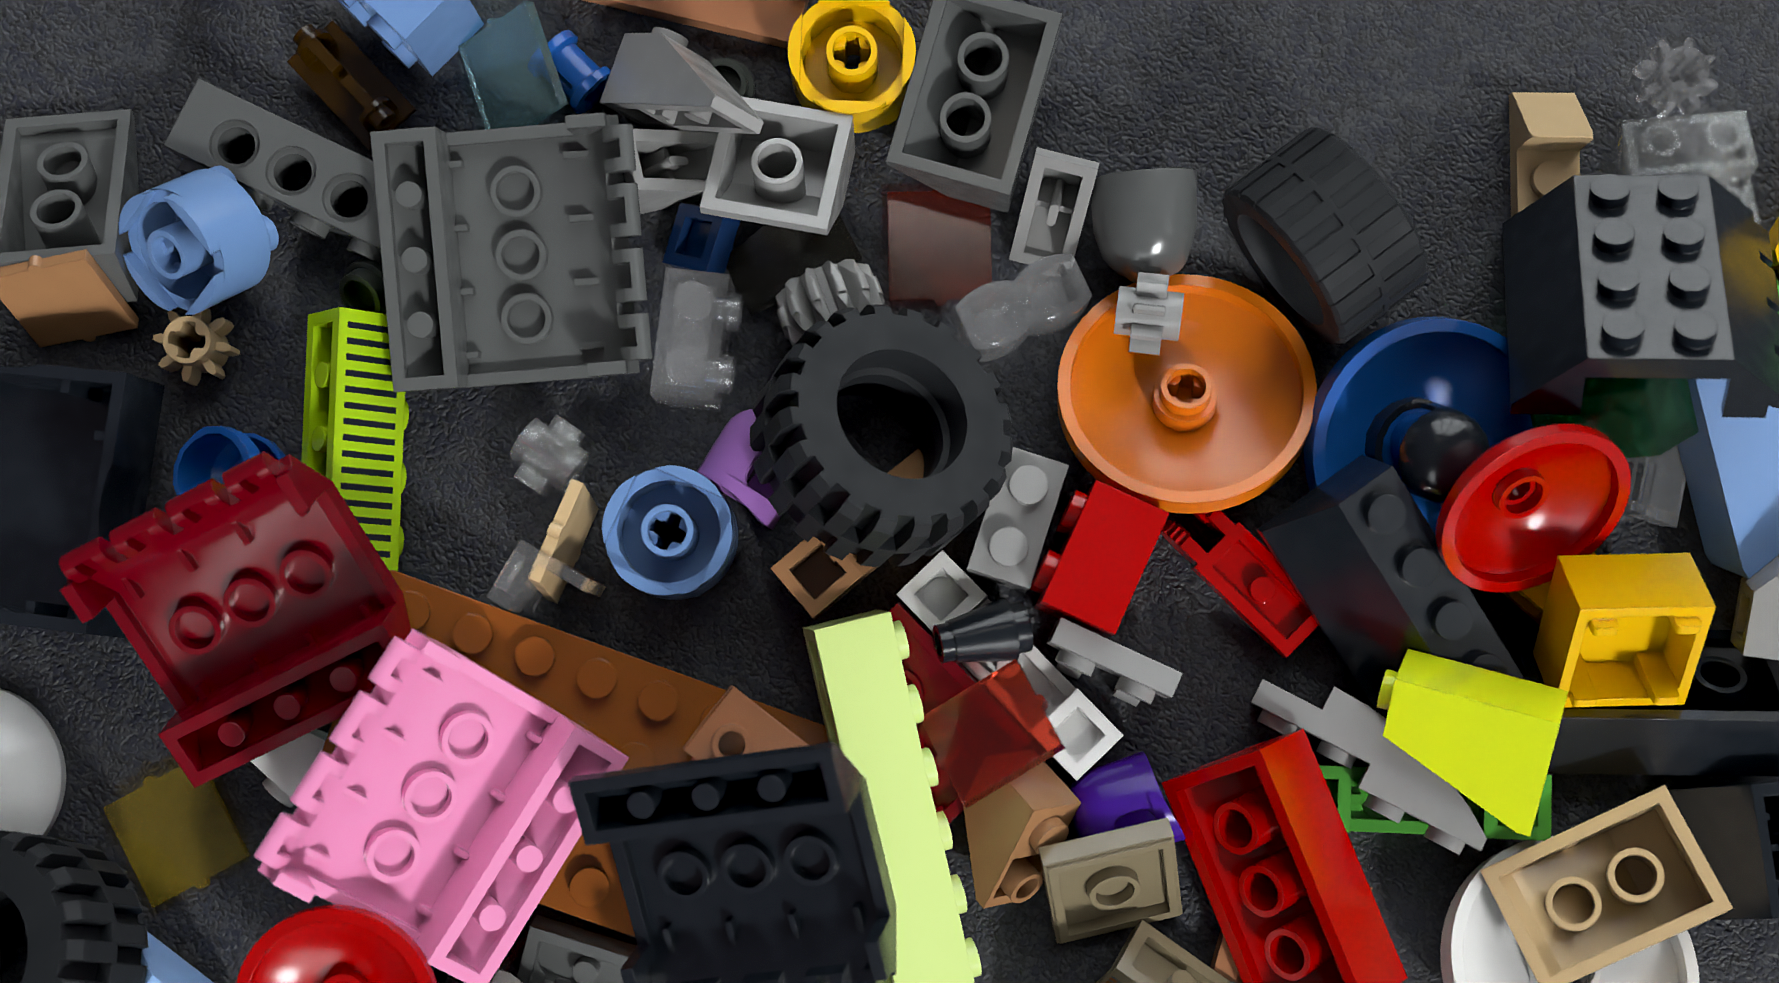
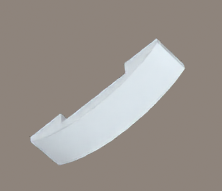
M943 550L896 594L931 632L934 625L945 623L947 620L991 603L987 595ZM1034 645L1032 651L1021 653L1017 661L961 662L1076 781L1124 736Z

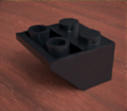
M1763 777L1667 789L1733 907L1730 911L1711 920L1779 918V777Z

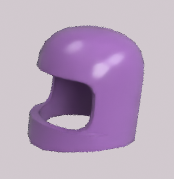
M753 409L739 412L729 420L697 472L709 479L719 491L747 507L763 525L773 530L781 516L778 515L768 500L774 493L770 483L762 485L758 480L757 474L747 483L754 469L753 463L762 454L761 451H753L750 446V427L756 421Z

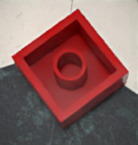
M1098 480L1093 483L1086 493L1076 490L1073 497L1071 496L1056 528L1057 532L1066 536L1059 553L1049 549L1047 555H1044L1029 588L1040 594L1034 608L1058 619L1064 618L1105 638L1115 635L1169 512Z

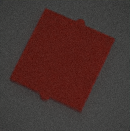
M935 189L918 192H887L889 301H935L937 306L942 307L947 303V300H992L990 208L948 197Z
M1017 659L1004 665L924 715L922 723L938 754L935 758V764L941 770L947 772L962 804L966 808L1065 749L1046 712L1049 702L1043 695L1036 694Z

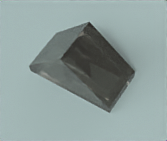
M839 214L828 235L765 224L730 253L726 268L750 315L753 316L777 304L775 296L785 288V283L790 278L800 277L805 274L806 268L815 269L821 267L826 261L837 264L845 259H854L857 263L862 260V256Z

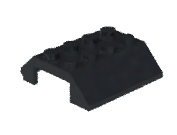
M1681 173L1669 175H1573L1503 223L1502 249L1510 414L1580 415L1585 377L1727 379L1721 404L1722 417L1766 418L1769 406L1779 408V295L1775 271L1770 268L1773 264L1769 233L1754 220V214L1751 209L1710 175H1686Z
M834 742L574 776L569 780L568 784L585 846L610 843L636 937L637 946L620 969L623 983H883V980H888L889 976L897 975L896 901L867 781Z

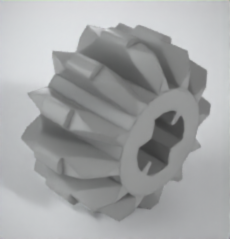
M845 259L837 264L826 261L821 267L815 269L806 268L805 274L800 277L790 278L785 283V288L775 296L778 305L777 314L785 338L789 339L792 347L806 330L817 321H827L834 312L851 307L857 308L860 313L866 305H885L878 278L873 275L869 264L856 263L854 259Z

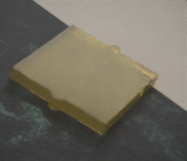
M180 767L159 778L157 776L146 777L143 782L144 786L103 807L152 908L165 903L194 886L198 889L209 886L211 877L251 856L213 780L194 788Z

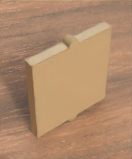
M572 478L553 522L548 527L545 540L528 576V579L543 597L558 604L572 572V569L563 563L574 567L599 510L584 483Z

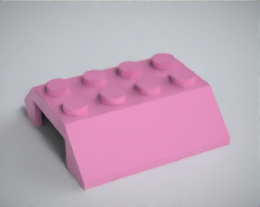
M412 629L405 640L396 636L393 637L368 676V679L377 685L371 694L359 690L329 737V740L337 745L332 755L320 751L289 799L298 808L293 815L280 813L254 856L262 862L258 871L268 877L273 885L308 903H310L314 895H317L334 905L354 906L377 913L403 929L420 947L427 958L428 964L465 983H489L582 835L568 784L569 780L574 776L622 770L629 757L547 704L445 644Z

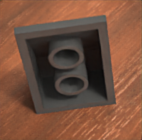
M131 109L5 120L0 152V267L29 261V257L33 255L46 258L87 249L126 302L138 301L139 286L132 278L123 257L124 254L132 251L128 231L119 235L118 223L126 202L139 194L135 117Z

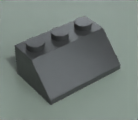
M933 0L887 155L886 164L948 197L1008 213L1058 43L1062 13L1013 0Z

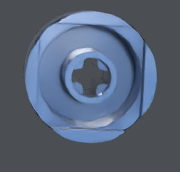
M223 166L198 169L133 196L124 205L118 222L119 235L128 231L132 251L124 254L123 257L136 284L159 307L168 311L178 307L187 310L185 315L200 313L257 285L268 270L271 251L275 250L279 243V235L274 223L268 217L261 214L250 195L237 183L234 174Z
M667 465L656 467L623 482L610 498L602 520V534L606 552L619 576L631 586L662 599L682 600L698 597L711 589L729 570L738 547L736 516L727 499L709 479L694 470L681 466ZM676 518L681 519L679 527L686 533L684 541L681 544L672 542L667 550H663L665 541L657 535L658 528L661 524L672 526Z

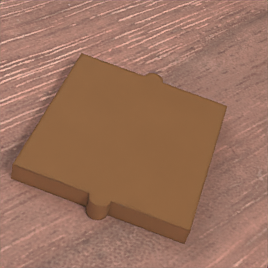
M87 249L46 258L33 255L29 257V261L0 267V300L40 348L81 339L92 342L96 336L138 328V316Z

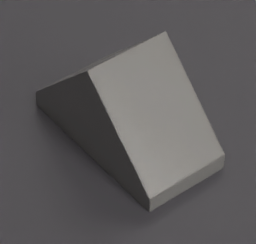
M633 129L636 171L624 173L626 183H638L640 214L676 207L680 205V202L689 204L701 201L718 132Z
M1037 147L1009 260L1070 274L1098 172V162Z

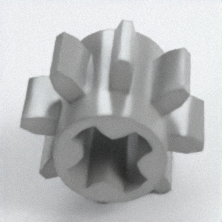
M1138 272L1136 287L1119 286L1114 334L1130 336L1129 352L1160 355L1161 339L1179 341L1184 293L1167 291L1169 275Z

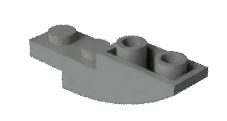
M1262 680L1251 701L1252 705L1262 710L1257 721L1283 735L1294 732L1297 728H1304L1306 733L1321 740L1316 752L1349 769H1352L1356 759L1366 763L1367 766L1356 785L1357 788L1368 793L1363 804L1364 806L1397 823H1400L1404 813L1419 819L1429 825L1424 834L1425 838L1458 855L1461 854L1465 844L1474 849L1482 850L1487 838L1458 790L1385 738L1383 732L1386 718L1335 686L1332 688L1324 706L1320 709L1270 682Z

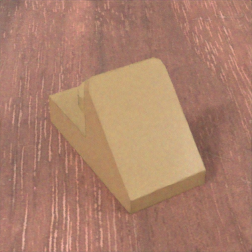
M1512 92L1509 95L1511 217L1573 175H1580V150L1593 140V131L1575 93Z

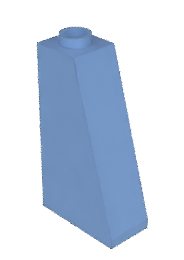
M1660 378L1705 555L1711 564L1750 579L1779 555V408L1769 406L1766 418L1722 417L1721 404L1727 379Z

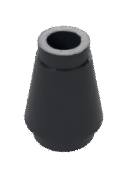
M1001 598L947 620L945 623L934 625L932 630L935 651L941 663L952 661H1017L1021 653L1030 652L1033 648L1031 621L1022 601L1009 603L1005 598Z

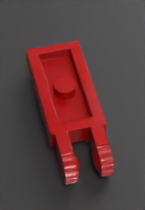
M1221 510L1195 513L1194 516L1222 537L1206 552L1191 538V535L1184 527L1168 519L1164 524L1161 535L1186 560L1194 565L1191 569L1282 658H1287L1318 626L1273 554L1240 522L1234 524Z

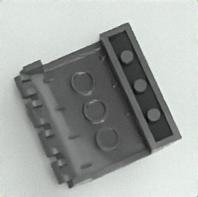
M603 112L565 116V123L449 133L437 127L370 132L394 392L474 388L640 373L639 360L652 359L649 313L635 314L634 302L647 300L643 248L629 249L628 239L642 236L638 183H624L623 173L636 171L633 125L619 124L618 115H607Z

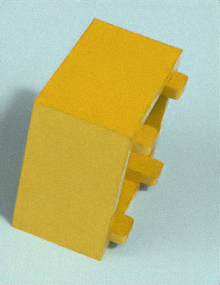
M1690 553L1558 556L1533 656L1545 685L1569 691L1564 708L1684 705L1716 605Z

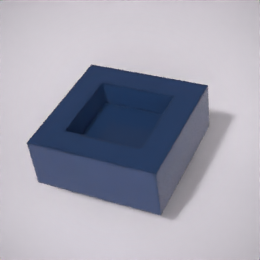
M680 202L662 263L677 269L723 279L740 220L703 214L700 212V206Z

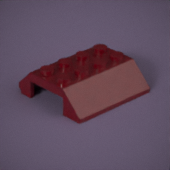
M262 452L223 472L222 477L225 485L211 478L167 501L165 504L167 513L155 507L109 532L110 541L99 536L59 558L60 568L67 577V582L60 591L82 624L93 619L106 606L177 711L158 735L194 788L343 717L359 690L371 694L377 685L369 680L368 676L393 637L396 636L405 640L411 632L403 592L333 481L290 454L277 460L268 453Z

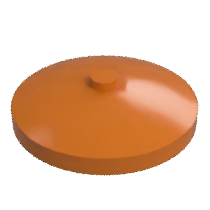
M1176 274L1169 276L1167 291L1184 293L1179 341L1161 339L1160 355L1129 352L1130 336L1114 334L1119 292L1117 290L1096 304L1075 327L1065 345L1058 370L1057 407L1061 427L1070 448L1083 467L1096 480L1170 513L1195 514L1224 510L1249 501L1272 487L1288 472L1301 454L1313 421V407L1317 394L1315 370L1307 347L1296 328L1274 305L1247 288L1214 277ZM1132 283L1127 287H1136L1137 284Z

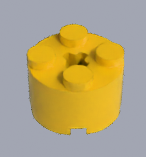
M818 0L803 16L802 14L792 27L788 40V61L792 84L801 106L853 115L854 133L875 130L884 125H889L899 117L916 60L914 34L905 17L903 18L890 5L888 0ZM848 55L860 56V63L857 69L845 68Z

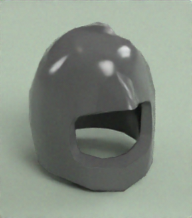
M1178 166L1132 170L1096 177L1091 202L1093 232L1102 259L1117 274L1137 284L1138 272L1171 276L1178 273L1184 267L1190 254L1197 227V172L1193 168Z

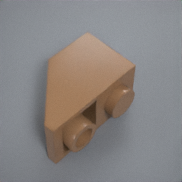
M1036 751L988 758L963 807L975 896L983 909L1012 902L1022 903L1030 899L1040 889L1043 883V872L1038 848L1066 840L1069 833L1068 826L1081 804V801Z

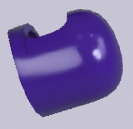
M1144 751L1087 771L1078 781L1074 780L1069 788L1081 801L1070 823L1076 839L1167 817L1174 834L1175 843L1186 839L1180 824L1164 800Z

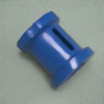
M565 30L553 37L540 50L533 61L532 71L540 78L548 77L570 98L569 104L571 108L579 115L591 109L601 99L611 70L607 66L600 68L577 46L578 37L572 31Z

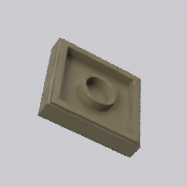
M1168 817L1038 848L1050 917L1057 944L1134 927L1142 920L1151 923L1183 914L1175 840Z

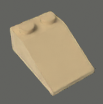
M1665 785L1480 870L1538 983H1571L1733 909Z

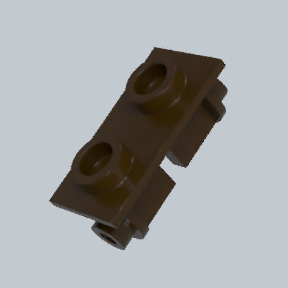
M333 20L325 28L316 29L312 24L305 25L295 34L293 41L298 48L287 63L370 152L372 151L370 132L395 130L416 111L414 106Z

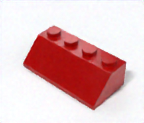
M1304 728L1255 744L1162 782L1175 818L1184 832L1186 845L1243 983H1401L1408 978Z

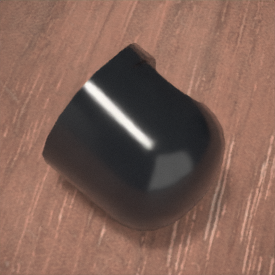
M1407 397L1390 403L1374 417L1366 432L1365 455L1383 462V440L1391 423L1405 411L1416 408L1430 410L1431 412L1422 415L1408 428L1400 445L1398 466L1402 481L1410 495L1427 502L1444 503L1448 493L1463 471L1490 448L1485 431L1474 418L1454 408L1421 397Z

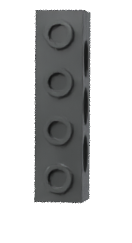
M198 78L163 145L182 159L178 169L187 174L198 169H209L214 166L226 167L234 174L237 183L250 195L259 210L269 213L275 204L294 213L290 223L324 240L329 231H332L350 240L346 248L348 251L361 258L376 260L382 264L373 160ZM255 140V150L251 158L244 163L233 164V153L237 146L245 141ZM310 166L312 174L308 184L300 190L289 191L288 179L290 175L300 167ZM355 193H367L368 204L365 210L356 217L345 218L343 216V207L346 200Z

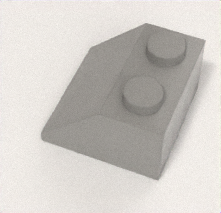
M741 96L764 123L760 134L718 132L700 203V212L708 215L828 235L843 208L855 156L853 115Z

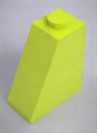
M1407 649L1399 671L1387 669L1381 684L1377 708L1388 710L1383 736L1518 834L1531 836L1569 691Z

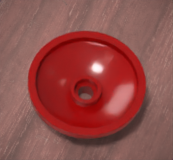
M1554 424L1512 435L1481 454L1463 471L1454 483L1443 503L1437 521L1436 542L1439 554L1450 572L1459 581L1481 591L1514 592L1552 580L1558 556L1591 555L1614 530L1624 513L1630 495L1631 472L1629 464L1621 450L1607 435L1588 426Z
M323 905L294 913L267 931L254 944L246 956L236 983H437L420 947L403 929L377 913L354 906Z

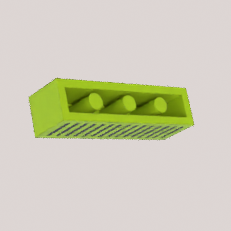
M344 307L309 314L307 323L301 462L333 481L388 570L398 571L399 556L404 546V533L400 526L401 494L407 479L406 468L403 463V437L409 420V407L405 400V392L393 391L387 314Z

